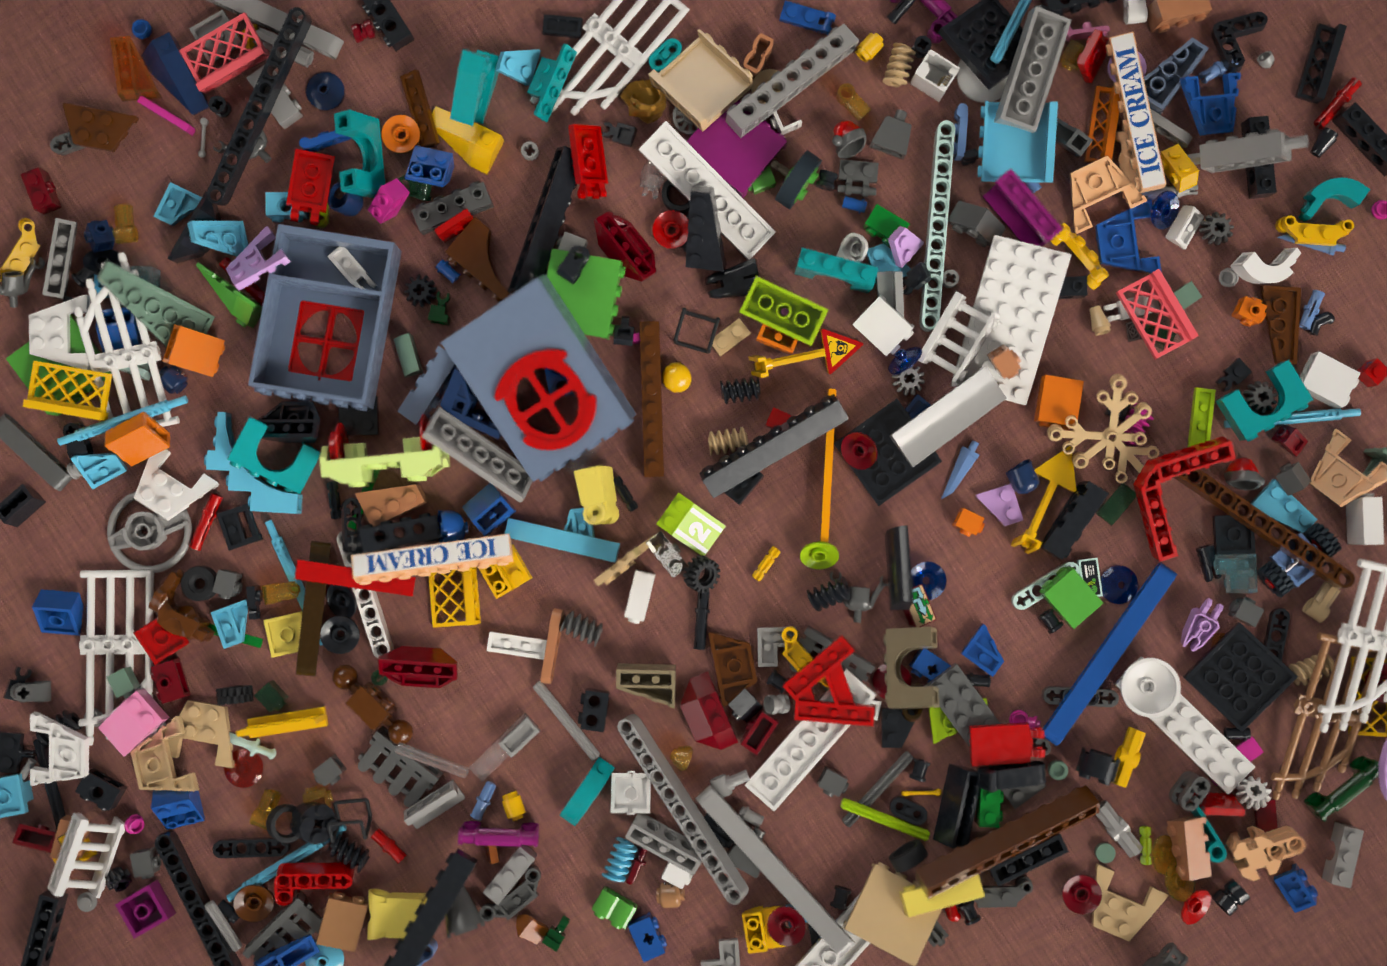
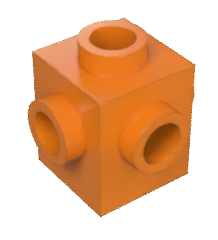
M1245 296L1238 300L1232 317L1240 320L1242 325L1254 326L1265 319L1267 305L1262 304V301L1258 298Z

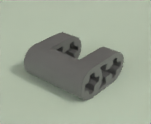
M1186 771L1171 788L1169 799L1176 805H1180L1181 808L1193 811L1209 792L1210 782L1192 771ZM1177 792H1178V793H1181V794L1179 795L1178 799H1177V797L1175 796V794H1176ZM1189 799L1192 801L1191 805L1186 804Z

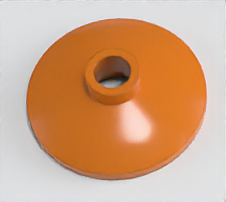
M395 115L389 118L382 128V140L385 146L392 152L407 153L413 150L419 142V126L409 116ZM405 133V138L400 139V134Z

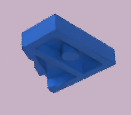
M982 623L961 651V654L993 677L1004 663V660L996 648L997 646L987 630L988 628Z

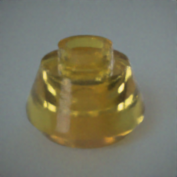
M690 745L678 746L677 749L673 748L670 759L673 760L672 764L680 771L687 769L693 753L692 747Z

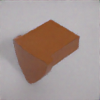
M484 845L487 861L490 864L498 863L496 846Z
M518 915L516 920L518 937L537 945L549 930L548 927L529 915Z

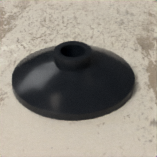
M112 249L93 253L91 250L83 257L84 268L96 275H99L101 264L105 263V261H109L120 268L121 262L118 259V252Z
M338 585L329 586L327 601L331 611L336 616L351 618L357 609V601L352 589Z
M334 616L328 619L321 628V642L332 653H348L359 642V628L348 617ZM342 630L344 635L339 636L337 632Z

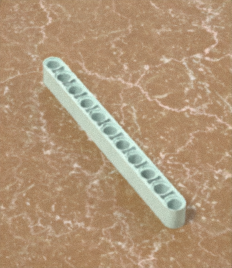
M948 120L942 121L938 125L934 139L924 263L932 280L936 281L937 288L929 287L928 283L922 287L919 324L921 329L926 332L933 331L940 319L955 126ZM941 128H947L950 134H942ZM939 147L947 148L948 153L942 154L939 151ZM944 166L946 173H940L937 167ZM936 185L944 186L945 192H938ZM934 204H941L943 211L935 210ZM933 223L941 224L942 230H935ZM931 242H938L940 249H933ZM930 261H936L939 265L938 269L931 268ZM927 299H933L936 304L935 307H929L926 303ZM925 318L933 319L934 325L932 327L927 326Z

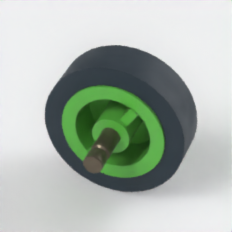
M808 150L791 170L774 160L771 167L786 176L775 200L789 210L798 200L802 201L808 193L806 188L809 183L813 184L819 176L816 172L822 160Z

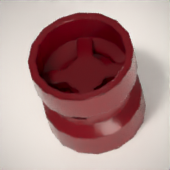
M370 19L364 20L361 24H351L357 43L363 42L366 38H376Z

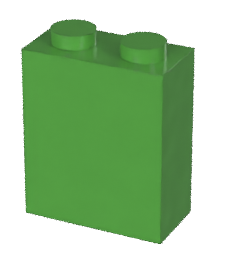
M1067 566L1061 568L1056 573L1057 576L1054 579L1046 581L1039 593L1069 627L1075 629L1097 610L1103 602L1076 570Z

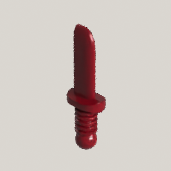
M641 847L638 856L632 860L635 863L626 882L629 885L635 882L641 866H645L647 863L644 859L648 850Z

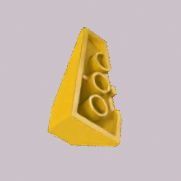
M436 106L432 117L437 134L470 167L488 175L504 143L502 135L477 123L471 126L450 119L451 112Z

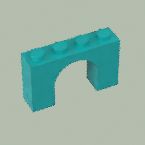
M352 110L335 113V132L352 138L358 144L363 157L362 170L353 168L339 172L341 192L375 198L380 187L385 184L380 121L378 118Z
M802 248L794 275L813 279L815 275L837 278L850 283V289L868 294L874 287L878 267Z
M1289 360L1280 362L1265 371L1278 394L1277 406L1269 415L1262 416L1253 412L1239 390L1232 391L1215 401L1239 441L1247 440L1249 442L1258 437V432L1262 430L1266 432L1274 428L1275 422L1279 420L1283 422L1292 417V412L1296 410L1300 412L1309 407L1307 403L1311 402L1313 398Z
M249 416L227 457L230 460L229 464L239 469L242 466L248 469L249 474L257 478L261 475L267 478L266 482L271 485H282L288 493L301 494L320 458L321 451L303 443L294 461L288 467L281 470L269 469L261 464L256 453L257 446L268 425Z

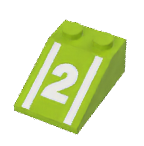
M679 492L656 523V525L701 556L707 554L726 527Z

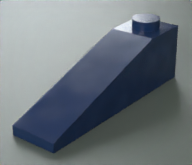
M168 32L152 40L141 56L149 72L194 116L209 108L208 101L204 93L198 90L197 82L179 51L181 47L177 39Z

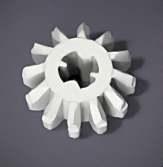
M1249 776L1247 780L1243 779L1241 784H1238L1236 787L1239 791L1236 797L1242 798L1240 803L1243 804L1245 802L1247 809H1250L1252 806L1254 810H1258L1260 807L1264 808L1267 806L1266 802L1271 800V797L1268 795L1271 793V790L1265 788L1268 785L1267 782L1260 783V777L1254 780L1253 776Z

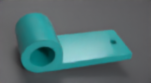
M1199 806L1191 811L1194 817H1206ZM1206 818V823H1203V831L1208 835V841H1205V852H1209L1210 861L1215 863L1223 862L1226 859L1227 850Z

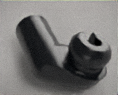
M1323 312L1316 315L1308 334L1318 336L1321 326L1332 324L1335 321V316L1331 312Z

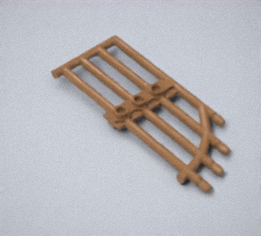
M1321 632L1317 634V639L1322 641V645L1305 695L1299 694L1294 704L1293 712L1299 715L1280 772H1273L1271 774V779L1277 781L1272 794V799L1279 800L1285 781H1295L1292 797L1298 799L1306 779L1316 776L1313 790L1319 792L1326 772L1339 763L1338 772L1344 773L1346 771L1362 724L1360 722L1362 707L1351 711L1350 719L1347 723L1348 726L1352 727L1345 748L1333 757L1332 754L1340 733L1339 723L1342 713H1332L1330 721L1334 722L1320 766L1308 770L1321 733L1320 724L1322 723L1323 713L1318 712L1317 708L1319 705H1326L1342 643L1337 642L1338 636ZM1330 644H1338L1340 648L1323 699L1315 698L1313 696ZM1350 646L1351 648L1358 649L1341 703L1335 702V705H1345L1360 650L1358 646ZM1368 649V652L1376 653L1361 698L1366 696V692L1368 689V685L1370 682L1371 674L1378 652L1377 650ZM1306 717H1314L1316 721L1299 772L1288 773Z

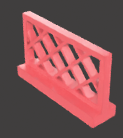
M245 12L179 50L197 82L198 90L203 93H209L266 60L270 54L268 49L264 47ZM242 20L247 25L245 33L236 31L238 22ZM225 30L231 31L229 42L220 40L221 34ZM235 33L244 35L242 46L233 44ZM248 37L254 38L258 46L251 50L247 49ZM209 39L215 41L212 52L204 50L205 42ZM219 42L228 45L225 56L216 54ZM232 46L241 49L239 57L236 59L229 58ZM192 49L199 50L197 60H190L187 52ZM203 52L212 54L209 66L200 63ZM216 56L224 58L223 66L219 69L213 67ZM200 65L208 68L207 75L203 78H200L198 74Z
M1160 269L1116 292L1155 360L1199 336ZM1148 282L1151 287L1150 293L1140 290L1142 283ZM1127 291L1136 293L1134 301L1127 300L1123 293ZM1139 295L1149 297L1147 306L1137 303ZM1152 299L1160 302V310L1150 307ZM1136 307L1145 310L1143 318L1135 315ZM1149 311L1158 314L1156 323L1147 320ZM1162 315L1169 317L1171 321L1169 327L1160 324ZM1145 324L1155 326L1153 335L1145 332ZM1159 328L1168 331L1166 339L1157 337ZM1172 332L1179 334L1182 341L1179 343L1170 341ZM1155 341L1165 343L1162 352L1158 353L1155 349Z

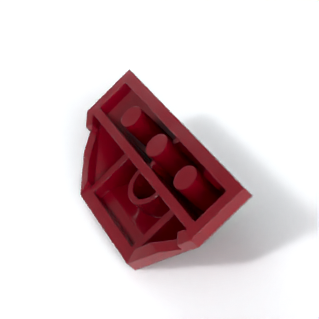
M610 211L594 220L598 246L609 259L623 262V266L626 267L625 277L642 282L656 273L654 251L631 222L613 215Z
M401 646L378 658L379 675L386 676L389 680L401 686L441 688L458 678L457 661L441 648Z
M708 671L690 678L680 707L695 741L719 750L739 743Z

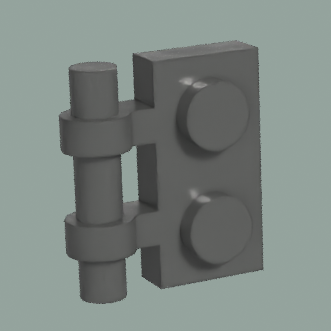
M840 159L838 180L846 181L845 185H838L837 192L845 193V195H851V193L862 194L863 197H868V195L876 196L877 188L869 187V183H877L879 163ZM852 181L863 182V186H852Z

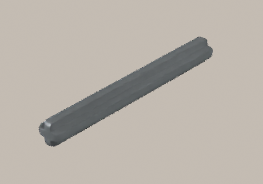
M905 751L858 803L870 807L911 763L914 757L908 751ZM849 812L842 821L850 828L861 816Z

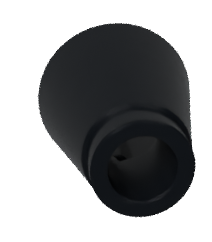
M1325 127L1323 131L1319 132L1310 153L1320 158L1337 141L1338 134L1334 130Z

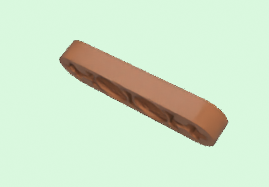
M554 608L552 611L541 673V683L552 684L561 636L560 629L564 619L563 609Z

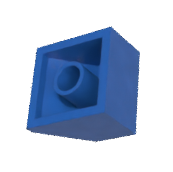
M41 589L32 606L41 632L80 636L84 608L80 593Z

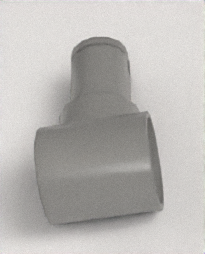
M744 770L731 776H726V774L716 776L710 780V784L724 798L733 793L734 787L749 781L750 778L747 771Z

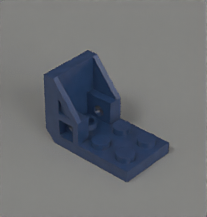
M455 368L440 404L442 409L462 423L499 439L502 435L490 416H488V413L481 409L475 410L479 400L458 368Z

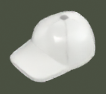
M857 233L848 234L843 239L836 257L859 263L862 262L868 252L867 240Z

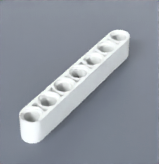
M341 531L337 536V543L345 567L352 568L350 555L343 550ZM356 534L352 535V542L348 544V547H352V550L357 547V544H353V538L357 537ZM352 588L372 652L376 658H379V656L383 655L379 651L381 644L387 647V653L394 650V646L376 591L368 590L370 595L366 600L361 594L363 589ZM370 607L375 610L374 618L368 616L367 611ZM375 626L381 628L380 636L374 634L373 629Z

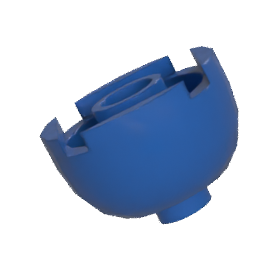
M453 510L438 511L437 520L441 534L439 543L464 540L465 533H468V523L464 522L463 517Z

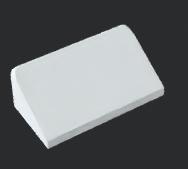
M1184 205L1165 237L1182 249H1186L1204 216L1195 206Z

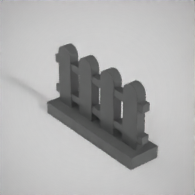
M808 625L804 632L806 638L801 637L799 642L809 654L812 650L819 654L834 640ZM818 642L823 645V648L820 649L815 644ZM854 652L841 662L843 671L848 669L858 679L865 682L869 678L866 676L867 672L872 674L876 666ZM850 662L857 665L856 669L849 666ZM790 664V669H791L793 672H798V671ZM823 686L825 691L829 689V687Z
M384 726L373 735L369 742L372 746L366 754L361 753L358 756V759H360L358 769L362 772L367 771L369 768L374 770L373 780L375 783L380 784L387 780L391 784L388 788L391 795L395 796L400 791L405 794L404 805L406 807H410L422 800L420 797L427 788L431 790L443 775L442 771L407 744L397 745L389 739L388 730ZM383 753L387 758L379 767L374 762ZM398 765L402 768V770L398 774V776L394 778L390 775V773L394 769V767ZM413 777L417 780V783L410 791L405 785Z
M300 891L293 898L291 904L286 905L245 946L242 954L247 959L253 954L255 956L253 960L257 961L271 953L270 949L273 946L278 949L290 943L284 937L287 932L295 940L309 934L312 936L315 932L319 933L322 918L311 909L313 905L310 902L308 904L304 903L306 895ZM295 912L297 915L292 918L291 915ZM300 919L304 920L311 927L308 932L297 923ZM281 926L283 929L278 932L277 929ZM267 940L269 943L264 946L263 943Z

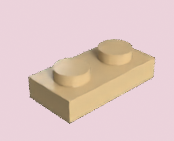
M739 318L715 336L712 347L721 357L748 337L751 332Z

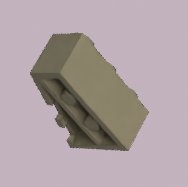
M618 663L616 669L617 689L639 697H646L651 699V701L660 702L675 709L676 665Z

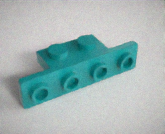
M565 43L556 61L542 57L527 91L531 96L540 98L534 115L544 122L549 120L577 54V51Z

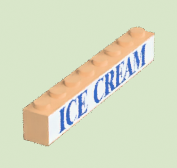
M1134 32L1110 37L1106 45V53L1112 59L1110 71L1111 75H1115L1116 82H1114L1115 93L1120 96L1118 108L1119 112L1124 115V120H1122L1123 131L1128 133L1129 139H1126L1128 151L1131 150L1133 158H1130L1132 170L1135 169L1137 177H1134L1135 187L1140 189V193L1164 188L1166 180Z
M509 534L351 555L353 579L361 585H367L371 581L376 580L388 582L391 578L409 579L413 575L425 577L434 572L446 574L450 570L467 571L471 567L482 569L488 568L489 565L493 564L505 566L509 562H514L512 542Z

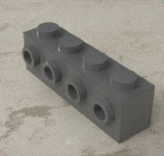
M476 181L463 190L462 188L453 190L448 196L444 197V195L435 197L433 202L428 204L426 202L420 203L411 211L419 231L425 235L434 231L435 228L464 209H468L473 216L493 208L494 205L485 183Z

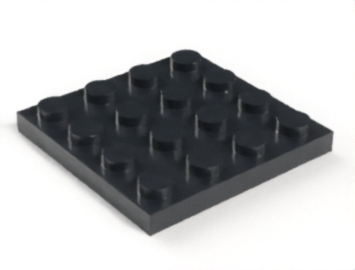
M981 0L943 26L938 32L988 90L1008 77L1023 28L1019 25L1002 60L998 64L990 60L1011 18V14L998 0Z
M897 398L834 443L842 455V441L850 433H864L873 440L877 448L876 462L871 467L863 470L850 467L878 506L942 462L934 451L917 465L911 467L889 436L912 419Z
M1237 622L1183 678L1236 728L1243 732L1298 676L1240 622Z

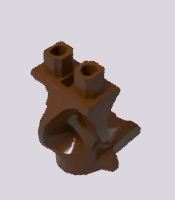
M181 569L176 573L172 571L164 583L154 592L148 607L157 614V622L170 633L186 637V639H197L200 642L210 641L216 631L209 627L211 621L207 618L201 619L197 611L191 606H177L175 604L174 593L181 582L184 571Z

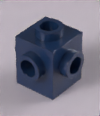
M93 220L87 223L84 239L86 243H90L93 253L111 250L115 242V232L112 226L109 227L107 220Z

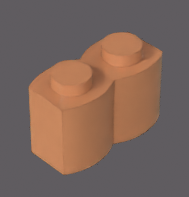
M762 33L755 38L752 51L747 54L744 60L743 69L747 68L752 73V79L763 70L764 63L769 59L773 48L774 39Z

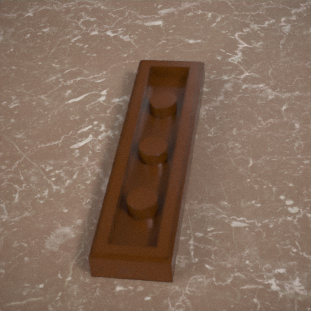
M412 70L400 76L411 117L420 129L419 144L421 147L431 148L440 144V140L419 70Z

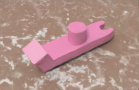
M1086 22L1082 25L1083 29L1073 30L1069 27L1066 41L1087 39L1092 35L1094 29L1101 30L1103 35L1107 36L1110 29L1109 26L1092 27L1091 22Z

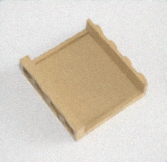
M699 29L697 30L699 37L659 73L653 69L648 75L651 84L664 92L665 97L703 132L753 87V75L747 68L743 69L735 57H730L722 45H717L708 33H703Z
M881 862L878 865L872 863L871 866L873 868L848 920L844 921L842 928L910 965L916 966L942 908L911 917L905 916L899 892L904 891L903 887L915 884V887H919L920 885L916 881H913V883L907 881V876L902 873L896 872L894 874L888 871L890 867Z

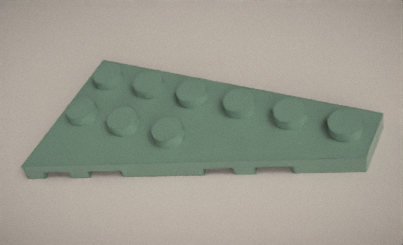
M105 261L97 277V280L166 348L174 324L207 334L215 316L109 261Z

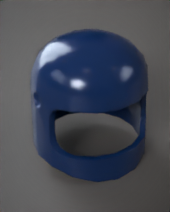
M335 183L329 192V207L345 216L359 214L364 204L363 197L345 193L341 199H338L334 196V193L341 185L340 183Z
M1030 459L1022 461L1006 472L1013 490L1018 494H1027L1039 486L1040 479L1036 475Z

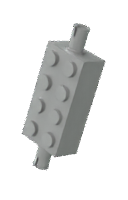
M1279 129L1267 130L1266 134L1262 135L1249 133L1244 138L1231 136L1227 137L1226 141L1208 140L1206 144L1199 145L1200 153L1187 155L1195 165L1200 164L1201 169L1210 173L1292 161L1291 149L1308 147L1309 140L1307 134L1290 137L1284 132L1279 131Z

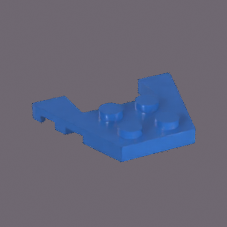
M1241 72L1222 75L1224 94L1200 96L1198 76L1180 78V84L1199 136L1234 132L1237 107H1234L1235 97L1239 94V89L1236 87L1237 80L1241 78Z
M1151 199L1095 225L1100 264L1149 274L1158 269L1161 271L1159 256L1140 259L1138 253L1134 220L1152 218L1154 216Z

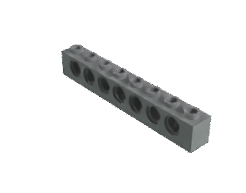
M842 24L839 28L837 26L829 32V35L825 38H820L814 44V47L810 50H804L797 60H791L781 72L777 71L774 73L771 80L767 83H761L754 93L747 94L737 106H731L727 111L726 123L742 138L855 51L859 39L845 24ZM802 67H808L809 70H805ZM787 78H793L795 81H790ZM773 89H779L781 92H775ZM758 100H764L766 103L762 104ZM749 111L751 115H746L743 112Z

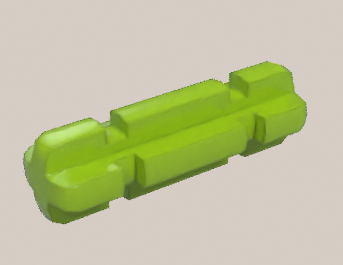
M1140 826L1139 835H1142L1140 837V844L1143 847L1140 852L1142 853L1140 862L1143 865H1151V827Z

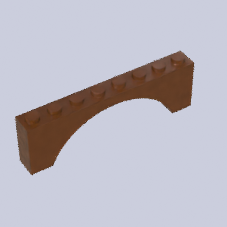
M474 217L445 251L449 256L447 260L454 266L459 264L463 267L462 272L470 279L472 276L478 280L476 284L484 291L488 288L493 292L491 296L500 303L511 296V294L501 285L492 267L490 258L492 232L486 225Z

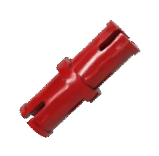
M380 828L370 837L397 864L406 857L407 854L395 844L396 841L386 836Z

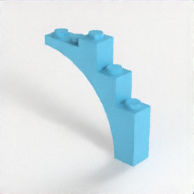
M218 412L214 420V425L217 428L216 435L213 438L215 450H207V454L204 457L206 470L229 471V475L226 477L228 490L251 492V495L248 497L250 511L302 514L303 495L277 489L259 477L257 478L249 474L248 469L242 466L239 469L229 464L230 460L227 457L235 444L232 431L231 413Z

